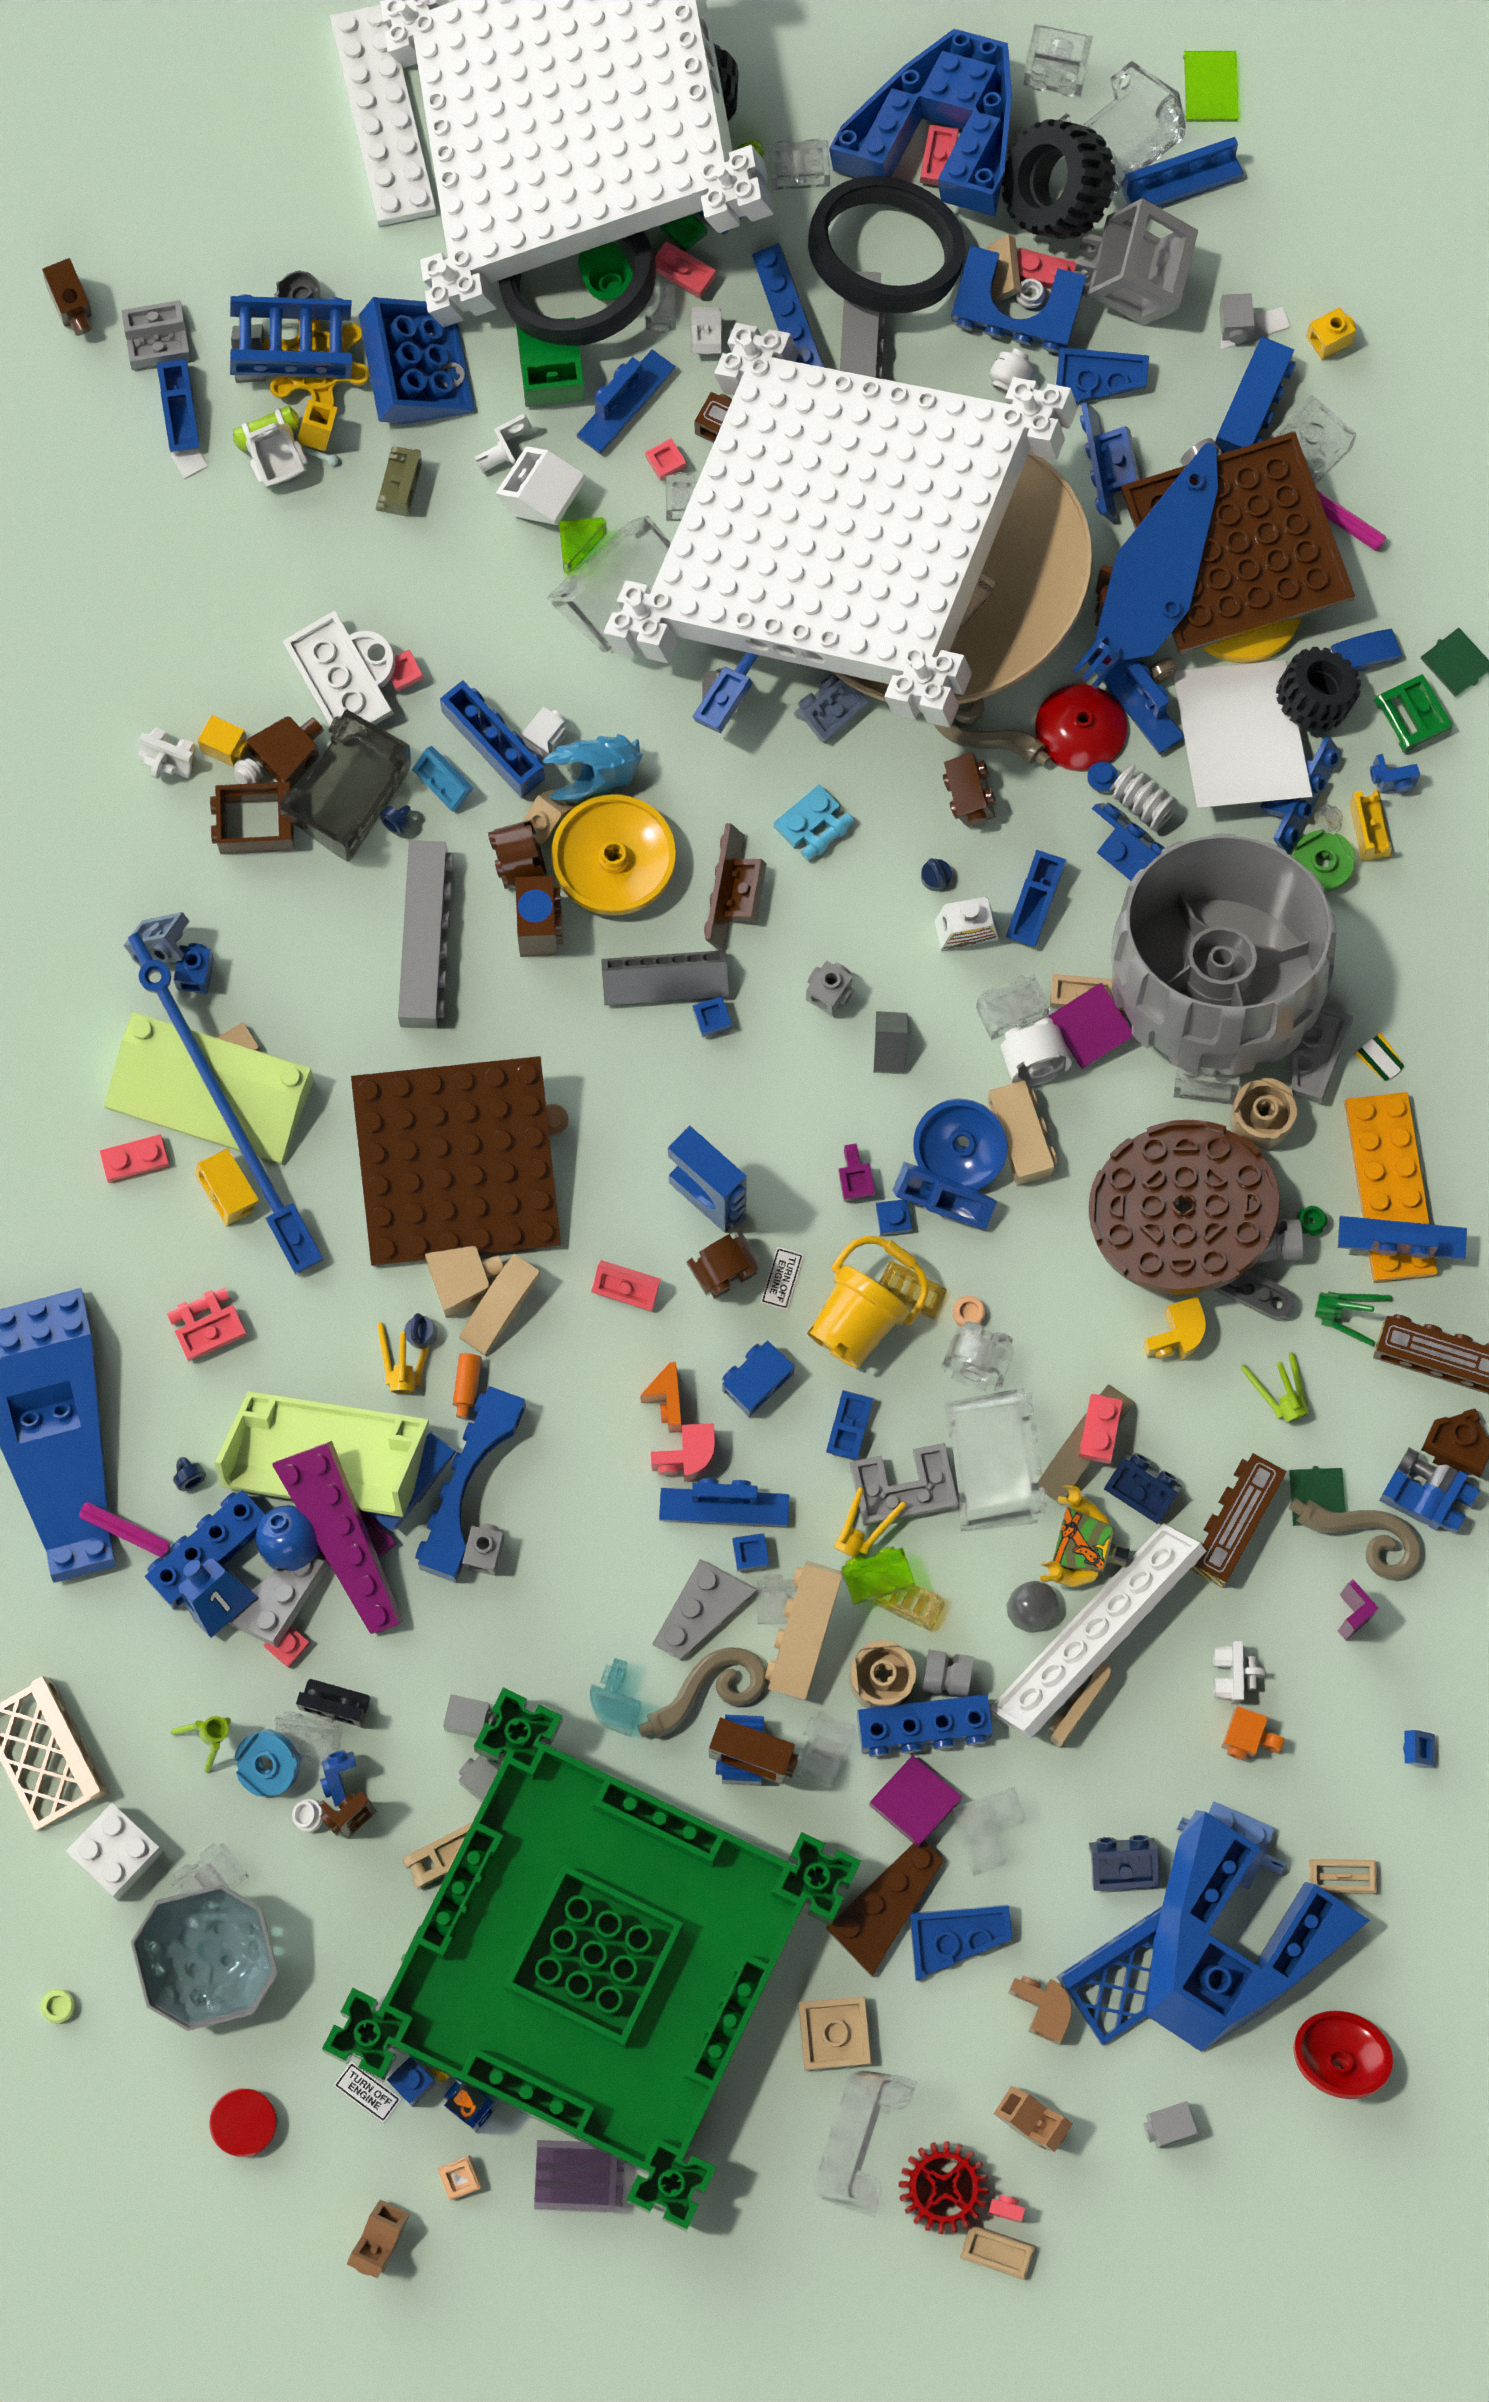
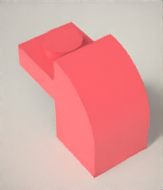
M714 1423L682 1425L683 1450L652 1451V1471H658L659 1475L677 1474V1470H684V1482L693 1481L704 1475L712 1465L715 1455Z

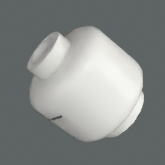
M1013 348L1012 352H1000L989 372V377L993 381L992 387L1007 394L1013 377L1029 380L1033 373V366L1027 361L1029 356Z

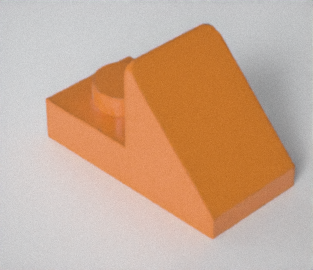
M669 1362L640 1395L641 1403L666 1401V1404H660L662 1423H668L669 1432L681 1431L676 1362Z

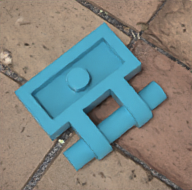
M819 784L774 822V828L793 848H796L804 841L808 846L801 851V854L809 861L816 854L820 856L826 851V846L836 837L841 838L848 832L847 828L855 821L849 813L844 814L840 819L833 816L840 810V805ZM823 824L828 827L820 836L813 834Z

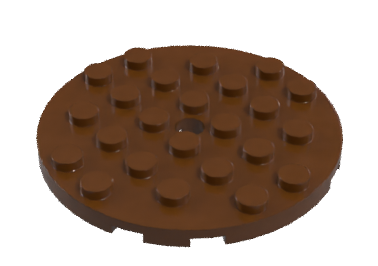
M1174 1120L1146 1128V1132L1135 1138H1128L1110 1153V1159L1103 1166L1102 1170L1097 1172L1089 1198V1219L1096 1245L1105 1260L1116 1272L1130 1282L1151 1291L1186 1295L1207 1292L1229 1284L1245 1274L1261 1259L1270 1246L1278 1227L1280 1194L1272 1167H1270L1261 1150L1244 1135L1241 1137L1227 1130L1226 1126L1202 1120ZM1189 1201L1193 1206L1185 1214L1176 1209L1178 1203Z

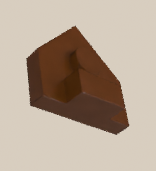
M1476 1408L1449 1418L1443 1417L1434 1420L1421 1448V1451L1434 1456L1432 1463L1439 1466L1449 1465L1458 1472L1459 1470L1463 1473L1466 1471L1480 1478L1489 1459V1436L1485 1435L1479 1422L1480 1417Z

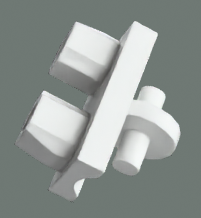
M157 727L149 735L142 732L138 739L140 743L138 759L143 760V764L152 767V777L158 779L163 772H166L170 775L175 773L189 778L192 773V761L195 754L194 742L182 739L177 746L170 744L169 734Z
M1233 1641L1230 1646L1213 1649V1667H1230V1678H1214L1213 1697L1231 1700V1705H1241V1701L1244 1700V1678L1247 1679V1690H1256V1678L1266 1677V1670L1256 1668L1255 1656L1246 1657V1668H1243V1641Z

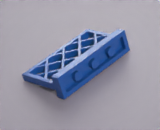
M1162 1906L1056 1976L1101 2045L1122 2033L1147 2014L1151 1965L1150 1968H1145L1132 1964L1135 1950L1141 1946L1153 1949V1945L1147 1944V1942L1155 1938ZM1129 1955L1127 1963L1119 1962ZM1113 1965L1126 1967L1123 1987L1105 1983L1108 1968ZM1132 1968L1149 1972L1145 1992L1128 1988ZM1101 1974L1100 1982L1092 1980ZM1086 1983L1099 1985L1095 2005L1083 2003L1076 1990ZM1104 1987L1122 1990L1118 2010L1100 2006ZM1127 1992L1144 1995L1142 2009L1135 2014L1123 2011ZM1086 2007L1094 2008L1093 2017ZM1099 2010L1117 2013L1115 2027L1106 2034H1103L1097 2025ZM1122 2015L1130 2016L1121 2023Z

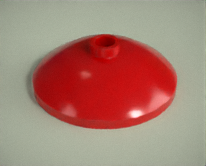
M1072 684L1054 691L1041 704L1036 717L1035 734L1036 738L1045 744L1043 751L1051 756L1050 760L1053 763L1067 770L1086 772L1097 762L1110 763L1120 753L1126 740L1127 720L1119 702L1107 691L1099 687L1095 689L1089 684ZM1084 716L1088 719V722L1081 723L1077 718Z
M1325 2011L1315 2014L1301 2025L1294 2040V2058L1302 2075L1317 2089L1334 2097L1361 2099L1371 2096L1383 2088L1392 2072V2049L1384 2034L1370 2021L1350 2012Z

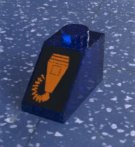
M457 2081L444 2095V2098L447 2099L444 2107L475 2133L479 2131L497 2109L495 2102L480 2090L463 2083L459 2084Z

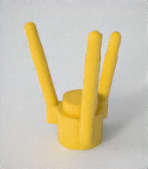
M381 1322L378 1323L379 1340L386 1373L385 1385H390L389 1392L415 1393V1386H421V1374L430 1346L421 1349L415 1372H413V1367L406 1365V1333L401 1332L399 1365H395L392 1371L384 1325Z
M859 1487L844 1528L833 1547L855 1559L860 1552L867 1555L871 1545L906 1507V1502H901L870 1537L863 1541L865 1534L852 1528L864 1489Z

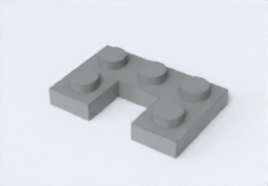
M945 1443L913 1449L919 1480L888 1486L882 1455L850 1462L855 1491L857 1492L859 1487L864 1489L859 1504L863 1526L882 1523L903 1501L906 1502V1507L895 1520L958 1507Z

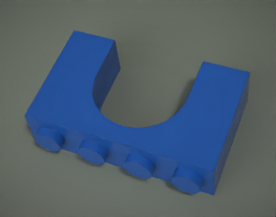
M970 245L951 314L952 321L956 322V326L965 330H973L974 327L983 329L985 334L995 338H1002V335L1014 337L1013 341L1022 345L1030 346L1031 342L1043 345L1042 348L1053 353H1059L1060 347L1068 348L1086 285V275L1057 268L1051 293L1045 307L1038 314L1030 318H1010L996 308L991 298V290L1000 261V254Z
M689 1125L668 1147V1157L678 1165L669 1174V1184L725 1233L730 1227L733 1229L738 1227L746 1217L744 1212L747 1207V1176Z

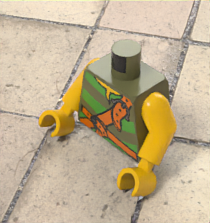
M1063 1485V1488L1068 1490L1069 1497L1058 1496L1057 1500L1060 1504L1071 1505V1508L1067 1507L1065 1510L1053 1560L1041 1563V1566L1048 1568L1049 1575L1040 1576V1580L1042 1582L1055 1581L1069 1587H1077L1093 1582L1097 1577H1101L1104 1573L1106 1562L1125 1567L1130 1548L1112 1544L1115 1528L1110 1526L1109 1519L1095 1504L1081 1495V1491L1077 1486Z

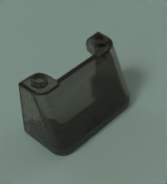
M346 709L341 717L336 716L329 727V732L332 733L331 744L300 790L296 788L292 792L287 791L283 795L279 807H281L282 816L333 854L349 862L379 819L380 813L386 808L410 770L412 760L409 744Z

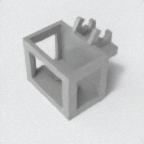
M1143 198L1108 215L1102 237L1089 233H1084L1082 242L1094 245L1086 246L1081 244L1079 251L1094 260L1089 262L1078 259L1075 268L1086 270L1087 273L1074 271V273L1086 275L1083 296L1091 300L1096 299L1143 326L1179 310L1198 230ZM1134 217L1133 223L1128 221L1129 219ZM1148 217L1170 229L1173 233L1160 239L1146 231Z

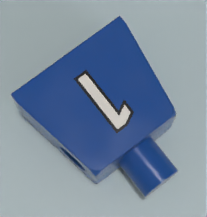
M214 1558L208 1559L203 1565L198 1560L188 1562L183 1569L187 1579L178 1588L193 1620L210 1638L257 1598L256 1594L241 1579Z

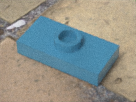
M433 746L427 747L412 768V771L452 812L460 809L473 790V787Z

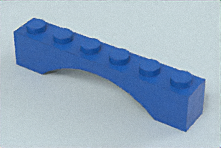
M488 1386L486 1394L480 1393L474 1411L478 1412L474 1424L469 1422L463 1435V1440L466 1441L462 1453H456L451 1465V1470L454 1471L450 1482L445 1481L441 1489L439 1499L443 1501L438 1512L433 1511L429 1519L427 1529L431 1531L426 1542L421 1541L417 1549L415 1559L419 1560L418 1566L420 1570L454 1583L457 1582L463 1566L462 1562L466 1549L462 1535L461 1512L467 1485L475 1469L483 1459L499 1444L515 1435L526 1408L524 1398Z

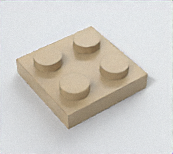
M865 1996L798 2002L804 2071L871 2065Z

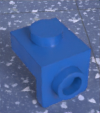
M1383 754L1376 755L1373 766H1370L1371 780L1373 784H1378L1380 793L1394 790L1396 793L1407 792L1416 786L1420 777L1417 764L1387 770Z
M344 1750L337 1751L328 1755L327 1759L322 1761L326 1778L320 1779L325 1797H332L335 1807L339 1806L347 1797L339 1772L357 1766L353 1751L348 1753Z

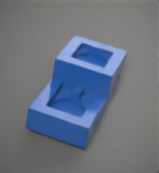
M1392 628L1356 636L1333 644L1330 647L1332 653L1338 652L1342 654L1341 658L1344 660L1348 659L1352 663L1350 667L1356 669L1357 672L1366 671L1374 664L1397 661L1402 656Z
M842 1390L826 1450L827 1453L854 1460L858 1459L874 1398Z

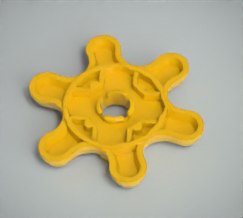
M312 320V351L330 352V332L322 329L320 320ZM347 323L342 327V352L348 353L349 349L361 340L362 330L357 324ZM300 331L291 340L282 339L283 351H300ZM270 337L264 341L263 350L270 349ZM352 361L351 379L277 377L272 380L270 391L275 397L285 399L294 391L306 390L312 395V400L334 406L335 399L332 391L336 385L348 382L361 386L367 382L370 374L365 365Z

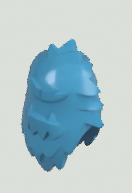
M617 733L616 737L598 736L596 740L576 741L572 744L557 747L555 751L544 758L543 763L564 764L580 762L581 775L574 783L555 790V793L550 794L549 797L555 800L574 803L587 797L608 795L612 788L629 784L637 771L643 755L640 753L639 740L636 739L631 743L624 735Z

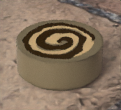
M1164 658L1149 668L1150 677L1155 684H1159L1174 675L1178 667L1172 658Z

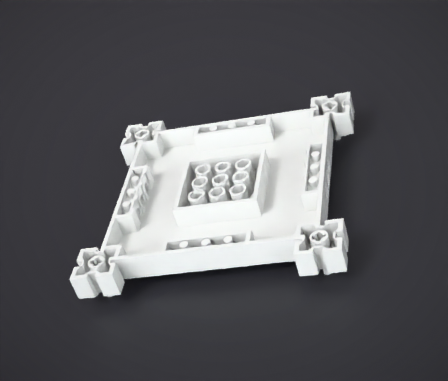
M448 0L380 1L383 22L390 29L385 32L388 53L397 63H401L402 68L418 63L448 258L442 252L421 259L420 264L423 281L431 288L425 291L428 313L442 327L465 320L464 312L468 310L475 316L496 310L497 304L494 287L490 283L703 210L704 218L717 233L740 226V217L747 216L753 222L774 214L771 194L763 185L768 182L765 161L752 145L735 151L732 149L706 0H456L448 3Z
M735 323L727 342L731 353H722L714 372L723 393L734 395L652 590L649 589L648 585L626 580L617 600L622 611L618 613L612 612L603 634L615 652L636 656L640 648L646 659L669 663L677 644L674 636L886 683L889 686L884 697L893 715L916 720L918 713L923 712L927 723L950 728L959 707L954 694L964 695L972 672L964 655L949 651L1030 449H1032L1034 456L1057 460L1065 441L1061 427L1070 429L1078 409L1071 388L1047 384L1046 389L1040 391L1036 381L1013 377L1005 397L1007 404L798 363L796 359L799 352L790 333L768 329L767 333L761 336L758 327Z

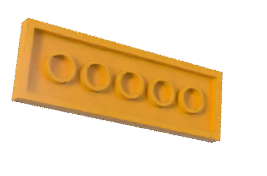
M1408 1092L1345 1099L1344 1106L1362 1217L1429 1224ZM1368 1251L1373 1283L1432 1277L1438 1273L1435 1257L1421 1259L1406 1254L1382 1255L1375 1251Z

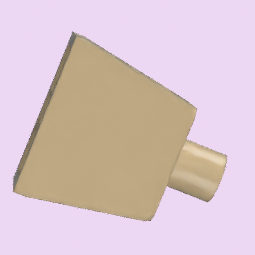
M476 1246L425 1254L445 1317L452 1316L482 1300L490 1288L488 1278L499 1275L503 1269L499 1255L481 1261Z

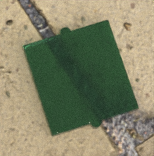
M1457 628L1443 640L1438 639L1436 645L1420 658L1454 697H1457L1469 686L1477 685L1478 680L1489 672V660L1460 628Z
M1313 1466L1312 1469L1289 1470L1291 1503L1295 1498L1305 1504L1310 1499L1329 1511L1346 1512L1342 1468L1319 1469L1318 1466ZM1292 1511L1293 1526H1304L1296 1521L1298 1514Z

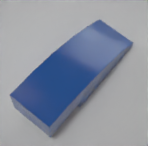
M187 359L156 363L170 452L200 448Z
M1036 850L1006 938L1036 947L1062 876L1066 859Z
M905 1161L893 1187L895 1196L900 1199L924 1206L927 1211L986 1230L997 1204V1200L977 1190Z
M430 1432L426 1436L414 1493L404 1516L398 1517L366 1512L390 1531L398 1529L416 1503L421 1502L457 1451L435 1433Z

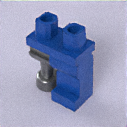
M1409 1447L1379 1501L1421 1523L1429 1525L1428 1527L1435 1531L1440 1526L1445 1530L1457 1533L1466 1516L1450 1508L1454 1499L1471 1507L1480 1490L1466 1481L1467 1474L1460 1470L1458 1472L1449 1465L1435 1467L1418 1459L1419 1452ZM1412 1470L1424 1478L1426 1482L1421 1486L1407 1478L1408 1475L1406 1474H1409Z

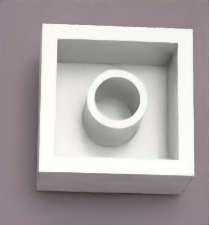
M113 1803L66 1850L117 1901L164 1853Z

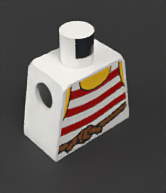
M988 897L945 904L935 919L941 951L999 940Z

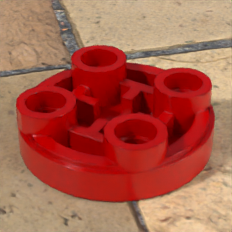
M242 2088L226 2093L216 2102L210 2114L209 2128L214 2142L221 2150L235 2157L249 2158L265 2150L272 2142L277 2130L278 2117L268 2098L255 2090Z

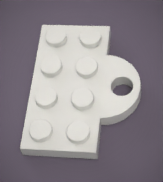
M334 610L282 641L341 745L394 714L380 689L391 679L395 671L396 658L392 647L381 635L372 631H359L349 635L340 617ZM375 648H384L385 656L381 660L372 661L370 659V654Z

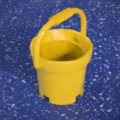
M863 1236L855 1239L840 1253L831 1267V1270L836 1273L834 1276V1283L836 1285L814 1324L807 1332V1335L819 1346L826 1347L831 1351L830 1354L855 1369L861 1367L865 1359L894 1325L901 1326L904 1323L910 1326L922 1310L928 1297V1280L924 1270L916 1262V1258L892 1240L887 1241L878 1236ZM864 1244H877L884 1247V1251L907 1268H912L918 1275L921 1288L918 1301L911 1312L898 1297L862 1272L850 1266L842 1265L849 1254Z

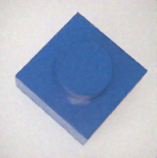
M722 996L692 1005L702 1037L732 1029V1023Z
M895 1200L876 1203L880 1236L911 1233L912 1227L908 1201Z
M764 1533L732 1538L737 1572L769 1567Z
M1419 1730L1404 1731L1405 1743L1403 1745L1405 1764L1423 1768L1435 1767V1734Z

